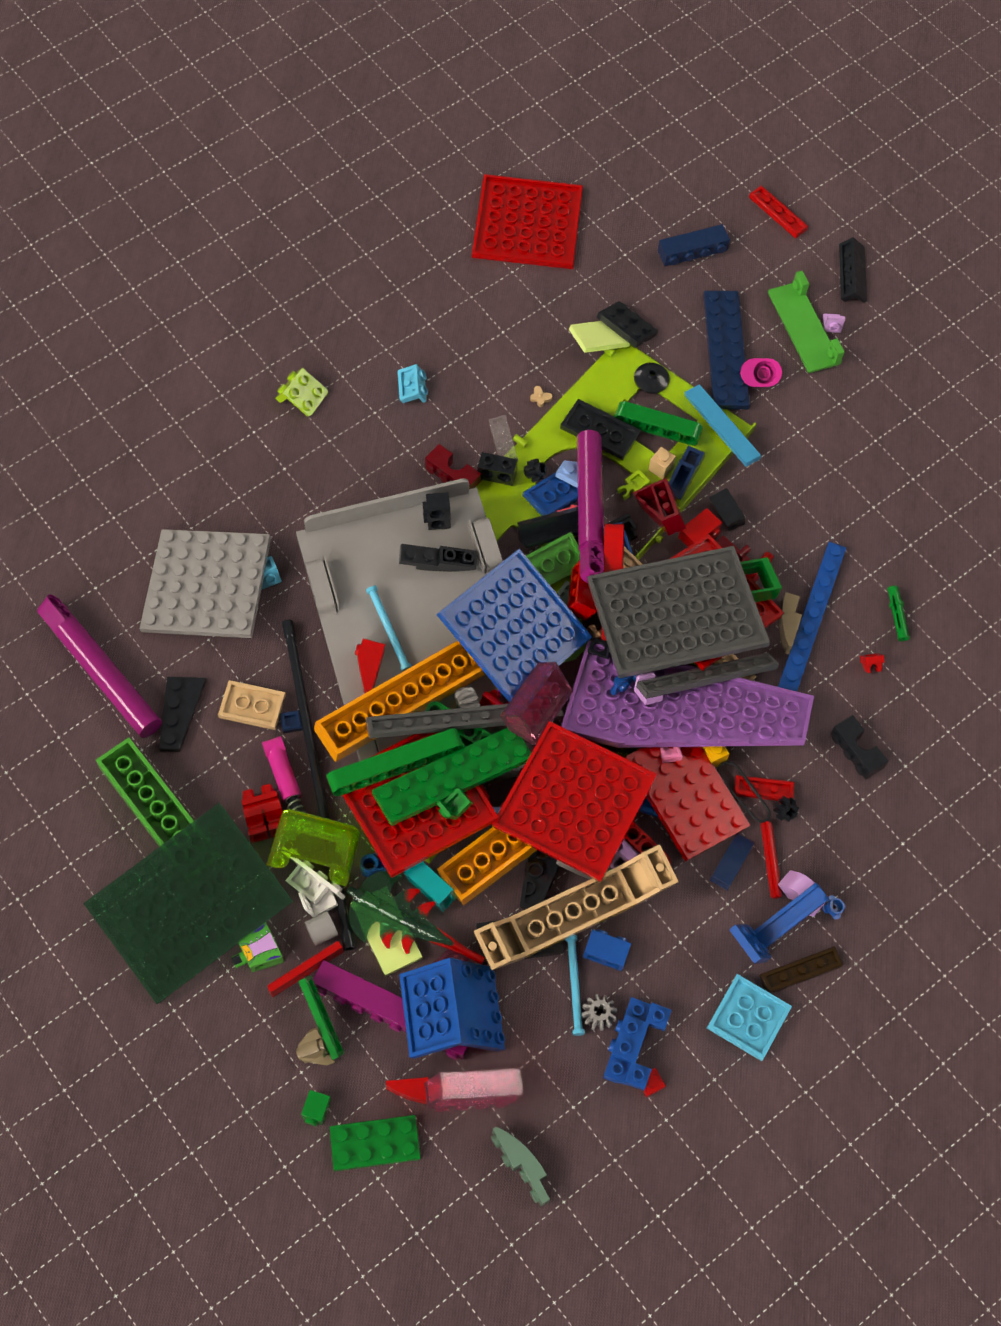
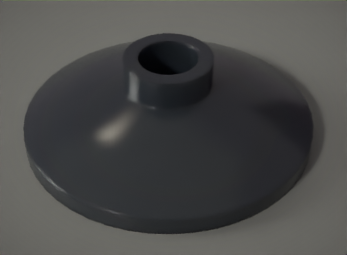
M645 363L636 369L634 381L640 390L655 394L663 391L668 386L669 374L659 364Z

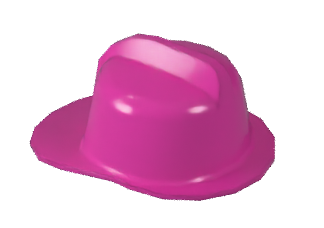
M753 358L744 362L740 374L742 380L748 386L770 387L777 384L781 379L782 368L774 359Z

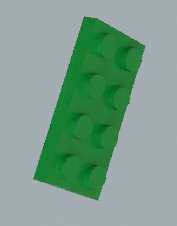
M415 1115L329 1126L334 1172L420 1160Z

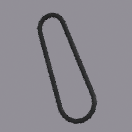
M731 761L721 763L717 768L718 773L720 771V768L726 764L733 765L738 769L740 774L743 776L745 781L748 783V785L751 787L753 792L756 794L758 799L761 801V803L768 811L767 818L764 820L756 818L755 815L746 807V805L725 783V785L727 786L730 793L734 796V798L742 805V807L751 815V817L755 821L760 823L768 821L771 817V811L769 807L766 805L764 800L761 798L759 793L753 787V785L745 776L740 767L736 763H733Z

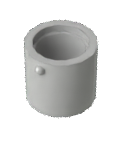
M327 911L304 922L315 946L338 936L335 925Z

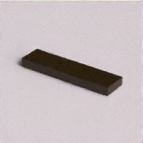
M834 946L762 973L759 977L765 990L772 994L843 966V963Z

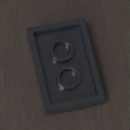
M620 301L598 312L596 317L635 348L655 337L658 332L651 324L644 321L638 314L634 313Z

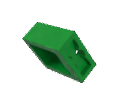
M768 557L740 562L744 574L758 573L764 589L751 591L754 601L760 602L776 599L782 587Z

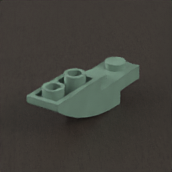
M498 1127L493 1128L491 1139L496 1148H501L504 1154L501 1158L507 1168L511 1167L512 1171L518 1168L522 1169L519 1171L524 1183L528 1182L531 1186L530 1194L535 1203L539 1202L541 1207L549 1203L550 1198L541 1183L542 1180L546 1179L547 1174L541 1164L518 1139Z

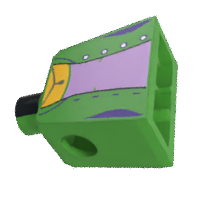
M267 923L262 924L238 942L242 952L231 957L236 968L248 963L251 972L284 963L282 954Z

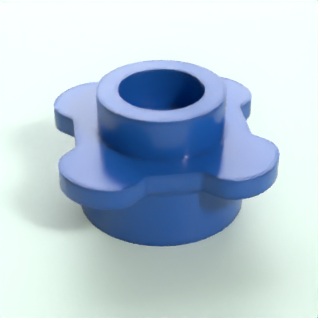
M831 895L829 896L830 900L823 906L824 913H829L833 919L837 920L841 917L840 914L846 906L841 899Z

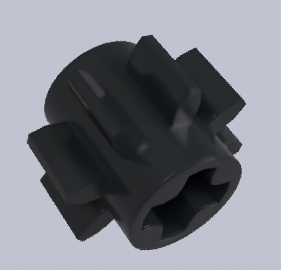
M539 459L528 461L524 467L526 478H531L532 482L544 479L543 476L547 472L546 465L543 462H539Z
M783 796L782 799L776 801L773 811L777 813L776 817L781 821L785 819L787 822H790L791 819L797 817L799 807L795 805L796 800Z

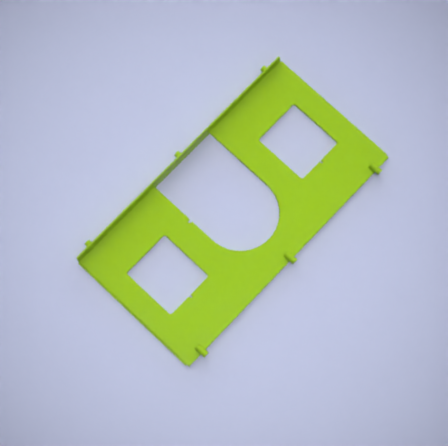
M631 344L629 347L603 350L604 354L523 438L518 434L513 437V441L517 444L505 456L517 459V473L513 486L482 480L475 487L478 490L486 518L490 520L496 541L510 527L518 529L517 522L541 516L523 497L524 491L536 485V482H532L531 478H526L524 467L528 461L533 459H539V462L545 464L558 453L577 449V437L560 429L561 423L576 401L580 399L614 417L621 401L629 402L640 390L634 381L636 369L645 363L659 364ZM665 368L669 374V383L658 394L695 418L703 427L698 444L689 445L704 452L705 457L682 499L676 498L680 512H682L734 453L685 397V392L693 388V386ZM722 409L746 438L754 432L756 423L751 426L729 410ZM635 441L624 460L602 450L604 456L629 473L633 474L640 469L651 481V484L662 480L648 470L650 460L655 453L638 441ZM677 442L669 451L676 456L673 469L665 477L668 482L679 461L682 459L688 447L687 444ZM660 528L635 556L638 560L655 542L659 544L662 542L663 537L661 535L664 533V530ZM551 542L541 544L540 546L543 547ZM571 574L550 585L556 593L559 592L565 581L570 582ZM576 616L581 623L585 621L584 619Z

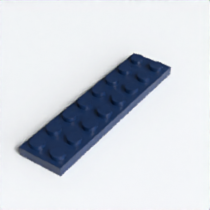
M704 291L703 299L712 399L721 409H749L748 385L744 383L740 374L741 367L745 362L738 291Z

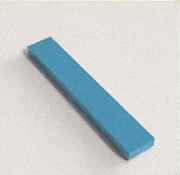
M700 384L685 392V397L745 467L761 459V454Z

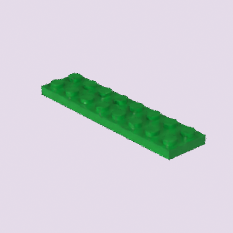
M512 725L372 790V795L389 824L393 826L436 806L439 800L444 801L457 788H461L463 792H466L525 764L531 755V751L515 726Z

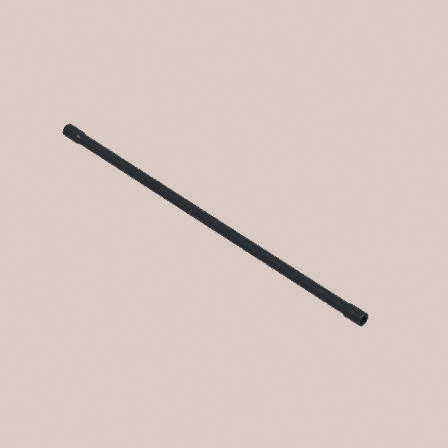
M288 619L282 622V627L287 643L331 880L343 888L297 650L293 620ZM334 893L338 903L337 912L344 951L353 950L356 948L350 925L346 899L342 900Z

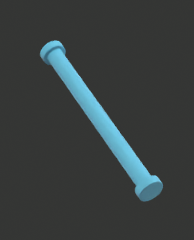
M371 586L366 589V592L371 596L401 664L400 669L403 672L412 667V665L408 663L377 593V586Z
M573 935L565 939L568 943L574 1030H572L574 1036L585 1035V1029L582 1026L576 941L578 939L577 935Z

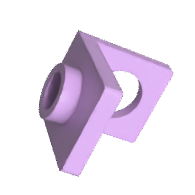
M823 314V328L825 332L841 333L845 316H840V314Z

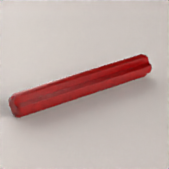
M766 821L761 823V833L771 898L778 899L782 897V890L778 885L780 875L773 825L771 822Z

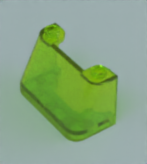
M285 810L280 817L267 866L283 868L289 863L290 857L330 867V880L336 884L347 886L360 832L355 826L297 810Z

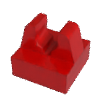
M879 653L860 655V663H862L864 671L871 673L870 668L873 664L875 665V671L881 672L882 664L885 663L884 655Z

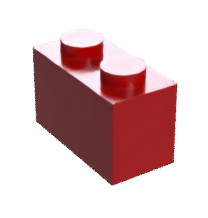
M706 508L685 525L686 529L679 532L678 538L687 547L708 534L715 539L721 533L722 522Z

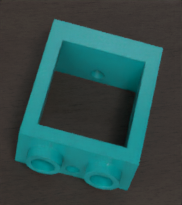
M423 861L404 871L408 881L417 889H420V892L431 902L434 901L435 906L442 912L457 898L454 890Z

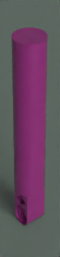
M584 430L577 435L580 576L586 583H588L587 576L600 574L604 571L602 441L600 433L594 430Z
M48 594L38 607V614L141 738L151 736L160 728L162 720L58 597Z

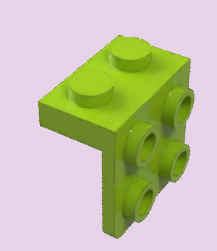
M302 367L297 372L292 371L287 377L289 381L286 385L282 384L277 390L279 394L275 399L280 403L288 399L309 417L326 397L328 390Z

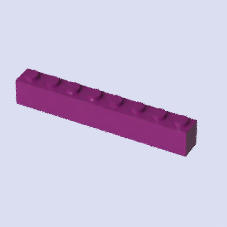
M323 960L313 979L320 995L325 996L328 994L334 997L333 1000L338 1004L344 1005L346 1003L352 1006L351 1009L359 1014L365 1012L371 1015L370 1018L378 1023L383 1021L389 1024V1028L396 1032L401 1030L406 1032L403 1000L401 997ZM458 1045L443 1051L454 1060L458 1058L463 1060L469 1047Z

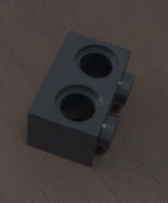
M482 452L477 471L481 473V480L513 486L517 473V459Z
M449 492L426 494V502L422 503L424 523H428V530L451 528Z

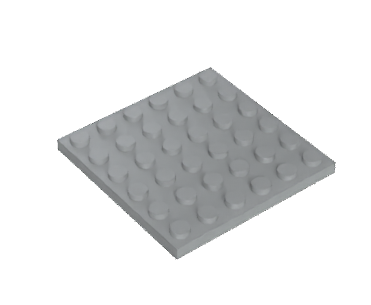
M161 529L139 628L140 631L146 633L252 638L271 542L270 534Z

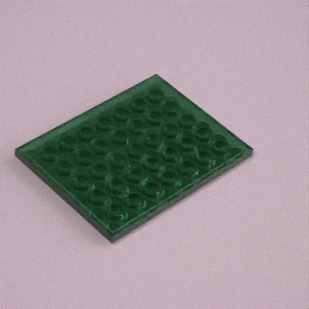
M219 802L83 904L155 1003L159 1004L294 901Z

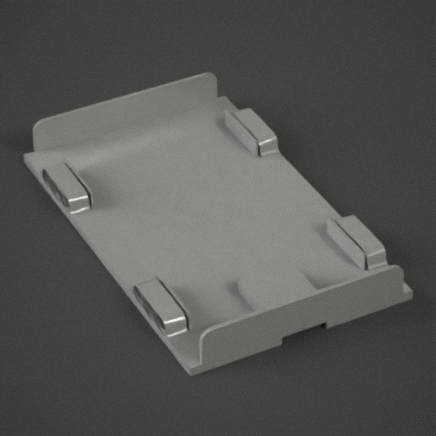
M458 479L310 515L304 519L305 530L296 531L344 705L364 694L357 655H355L357 644H361L363 638L385 644V653L375 687L402 673L400 669L401 664L371 596L366 592L367 588L374 585L377 586V593L408 663L414 666L458 641L437 614L503 562L490 520L486 518L477 488L469 489L468 479ZM449 492L451 528L428 530V523H424L422 503L426 502V494ZM409 544L438 549L440 546L476 550L477 569L468 571L418 570L416 566L399 564L400 545ZM487 675L466 686L474 688L479 702L485 691L488 693L494 689L498 691V688ZM539 682L516 703L547 700L542 682ZM501 693L499 701L505 704L508 700ZM454 694L439 702L450 709H457ZM549 721L514 724L531 753ZM512 725L483 727L482 729L495 734ZM471 731L464 732V735L468 737L474 735ZM411 735L376 738L356 750L359 761L367 759ZM525 764L485 783L491 784L520 775Z

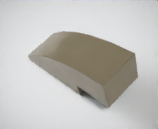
M785 592L780 607L784 614L779 619V633L784 652L789 655L802 614L795 612L800 596Z

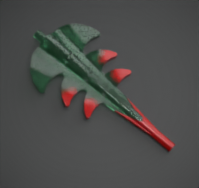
M381 871L369 876L358 890L351 886L348 887L346 893L354 897L349 909L350 925L355 935L363 942H367V935L371 926L375 922H379L380 937L387 949L390 948L394 934L400 930L402 931L401 942L406 954L410 953L412 943L418 937L462 954L481 965L483 964L484 956L465 947L426 920L429 912L436 905L434 901L423 903L414 911L410 909L411 903L415 896L420 893V889H406L395 897L391 896V890L394 884L402 878V874L391 878L387 871Z

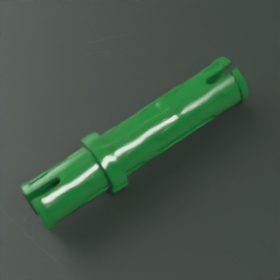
M896 585L887 588L890 599L889 608L893 613L897 639L900 642L910 639L903 610L904 601L901 600L899 587Z

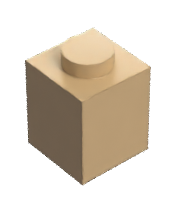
M660 447L651 458L648 470L659 478L664 479L673 469L676 456Z

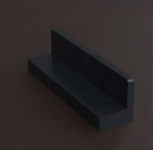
M852 237L839 244L841 300L846 302L857 297L864 303L867 302L865 247Z
M578 507L517 522L519 540L526 548L552 542L569 532H572L573 536L578 535Z

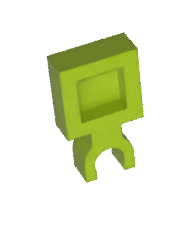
M638 469L625 479L627 485L619 487L617 492L620 494L626 491L627 493L623 495V499L626 500L632 492L651 485V481Z

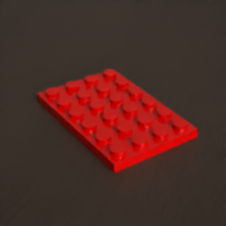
M643 747L625 756L626 759L657 774L647 799L685 862L750 826L716 768L711 764L703 747H680L682 760L662 763L660 747Z

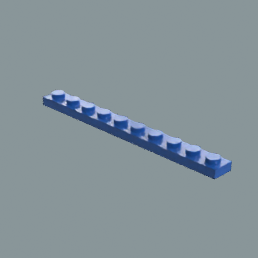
M828 542L778 685L780 688L796 692L798 690L846 547Z

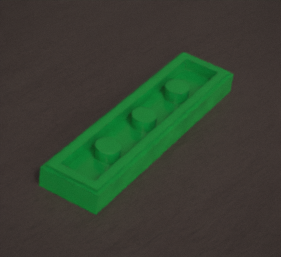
M312 976L299 980L300 987L330 1057L334 1060L343 1055L344 1050Z

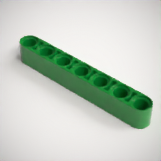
M452 728L333 770L327 774L326 778L333 795L341 796L425 766L465 748L458 730Z

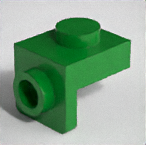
M457 788L444 801L439 800L436 804L440 807L439 812L443 817L457 820L473 802L461 788Z

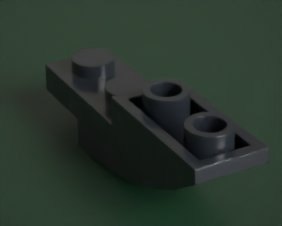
M401 544L399 564L416 566L418 570L427 571L476 570L477 551L440 546L438 549Z

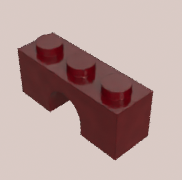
M440 444L425 457V468L427 471L438 476L443 483L458 479H468L469 489H473L481 482V473L468 464L460 470L451 469L453 453Z

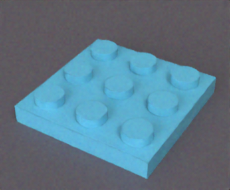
M737 974L707 1029L762 1061L792 1006Z

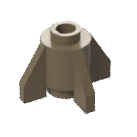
M318 1027L310 1029L298 1044L296 1049L298 1059L304 1063L320 1065L335 1063V1059L332 1060Z

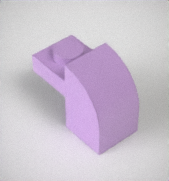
M790 870L778 885L788 899L794 900L815 882L802 873ZM819 907L809 916L814 917L816 913L821 909V907Z

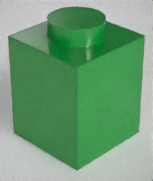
M313 1090L309 1091L301 1113L302 1119H305L306 1124L311 1126L323 1125L331 1103V1097Z

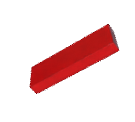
M736 775L734 793L740 797L758 799L743 776ZM746 776L762 799L778 801L783 796L788 799L790 797L794 799V782Z

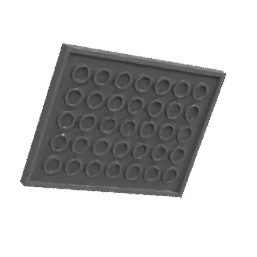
M734 546L587 576V582L618 678L768 647L770 644Z

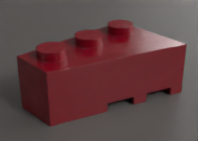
M667 478L632 492L639 506L669 536L686 529L677 500Z

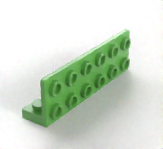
M799 271L796 272L793 283L769 289L768 294L807 372L812 373L840 365L845 352L838 338L830 342L806 295L809 282L804 272Z

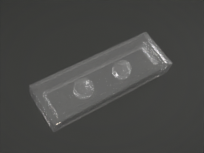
M506 415L489 419L497 454L517 459L518 461Z

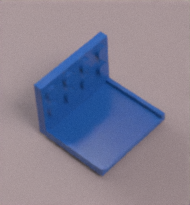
M447 958L399 974L410 1058L415 1059L458 1045L497 1052L505 1050V1036L501 1024L502 1016L498 1004L499 995L495 983L496 975L490 967Z

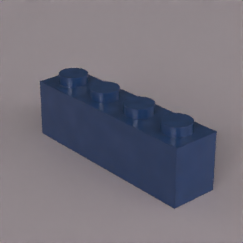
M723 224L659 240L658 253L664 266L676 265L677 263L728 251L730 238Z

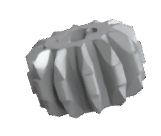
M463 687L455 691L454 698L457 709L480 706L479 698L474 688Z
M596 994L595 1001L589 997L587 999L588 1004H583L582 1006L585 1011L581 1015L587 1018L585 1020L586 1025L593 1023L592 1030H595L596 1025H599L600 1031H603L604 1025L610 1028L612 1026L610 1021H616V1016L613 1014L617 1013V1008L612 1007L614 1004L613 1000L608 1003L606 1002V995L600 1000L599 995ZM598 1009L602 1010V1014L600 1016L596 1015Z

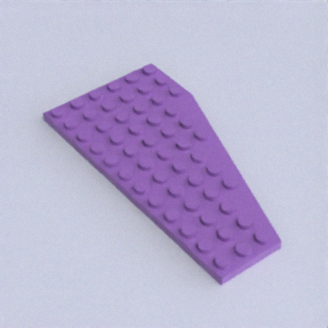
M588 641L561 727L589 741L617 748L804 745L814 696L743 678H736L663 695L661 702L645 705L634 692L635 682H632L625 692H619L615 696L611 694L610 690L614 686L613 681L618 676L611 653L608 659L588 653L587 651L591 641ZM601 644L593 646L596 651L604 650V646ZM684 664L652 672L656 678L698 667Z

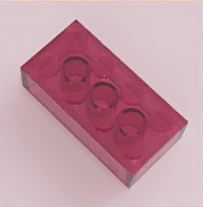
M520 1069L441 1072L425 1082L427 1108L435 1109L436 1112L449 1110L448 1108L455 1107L457 1111L469 1109V1106H475L476 1109L488 1108V1105H495V1108L508 1107V1103H514L517 1101V1098L524 1095Z

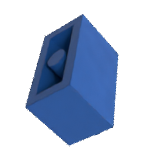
M592 930L583 958L622 971L631 943L620 936H616V938L609 936L604 930Z

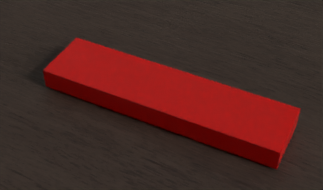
M762 185L749 194V198L795 239L807 231L808 225Z
M336 941L267 985L272 998L317 970L323 960L329 962L342 954L343 947L340 942Z

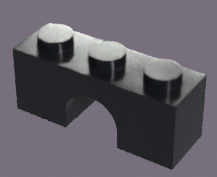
M852 715L834 726L831 737L842 748L845 757L855 765L857 773L866 780L884 769L888 760L877 746L870 750H864L858 746L856 740L861 738L865 730Z

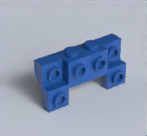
M631 997L624 1019L618 1020L615 1029L616 1032H619L617 1039L611 1040L608 1051L612 1053L603 1078L644 1091L652 1069L636 1063L648 1026L665 1031L672 1010L655 1003L649 1004Z

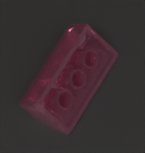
M556 662L537 663L500 715L509 731L533 745L537 744L548 722H553L573 693Z

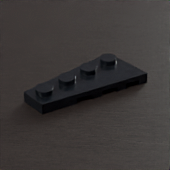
M167 677L160 751H181L189 730V724L195 714V708L200 701L201 692L206 685V678Z
M539 850L531 854L526 862V872L520 900V908L525 910L546 900L560 867L556 864V859Z

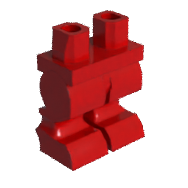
M271 784L263 785L261 787L262 794L258 796L254 795L253 789L243 791V800L241 802L251 843L269 839L264 818L267 820L271 838L289 833L277 792L274 791Z

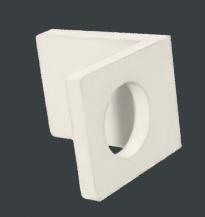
M330 889L317 905L307 899L302 892L298 893L305 911L313 918L338 906L334 893Z

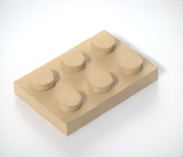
M229 680L218 717L276 730L286 694L282 691Z

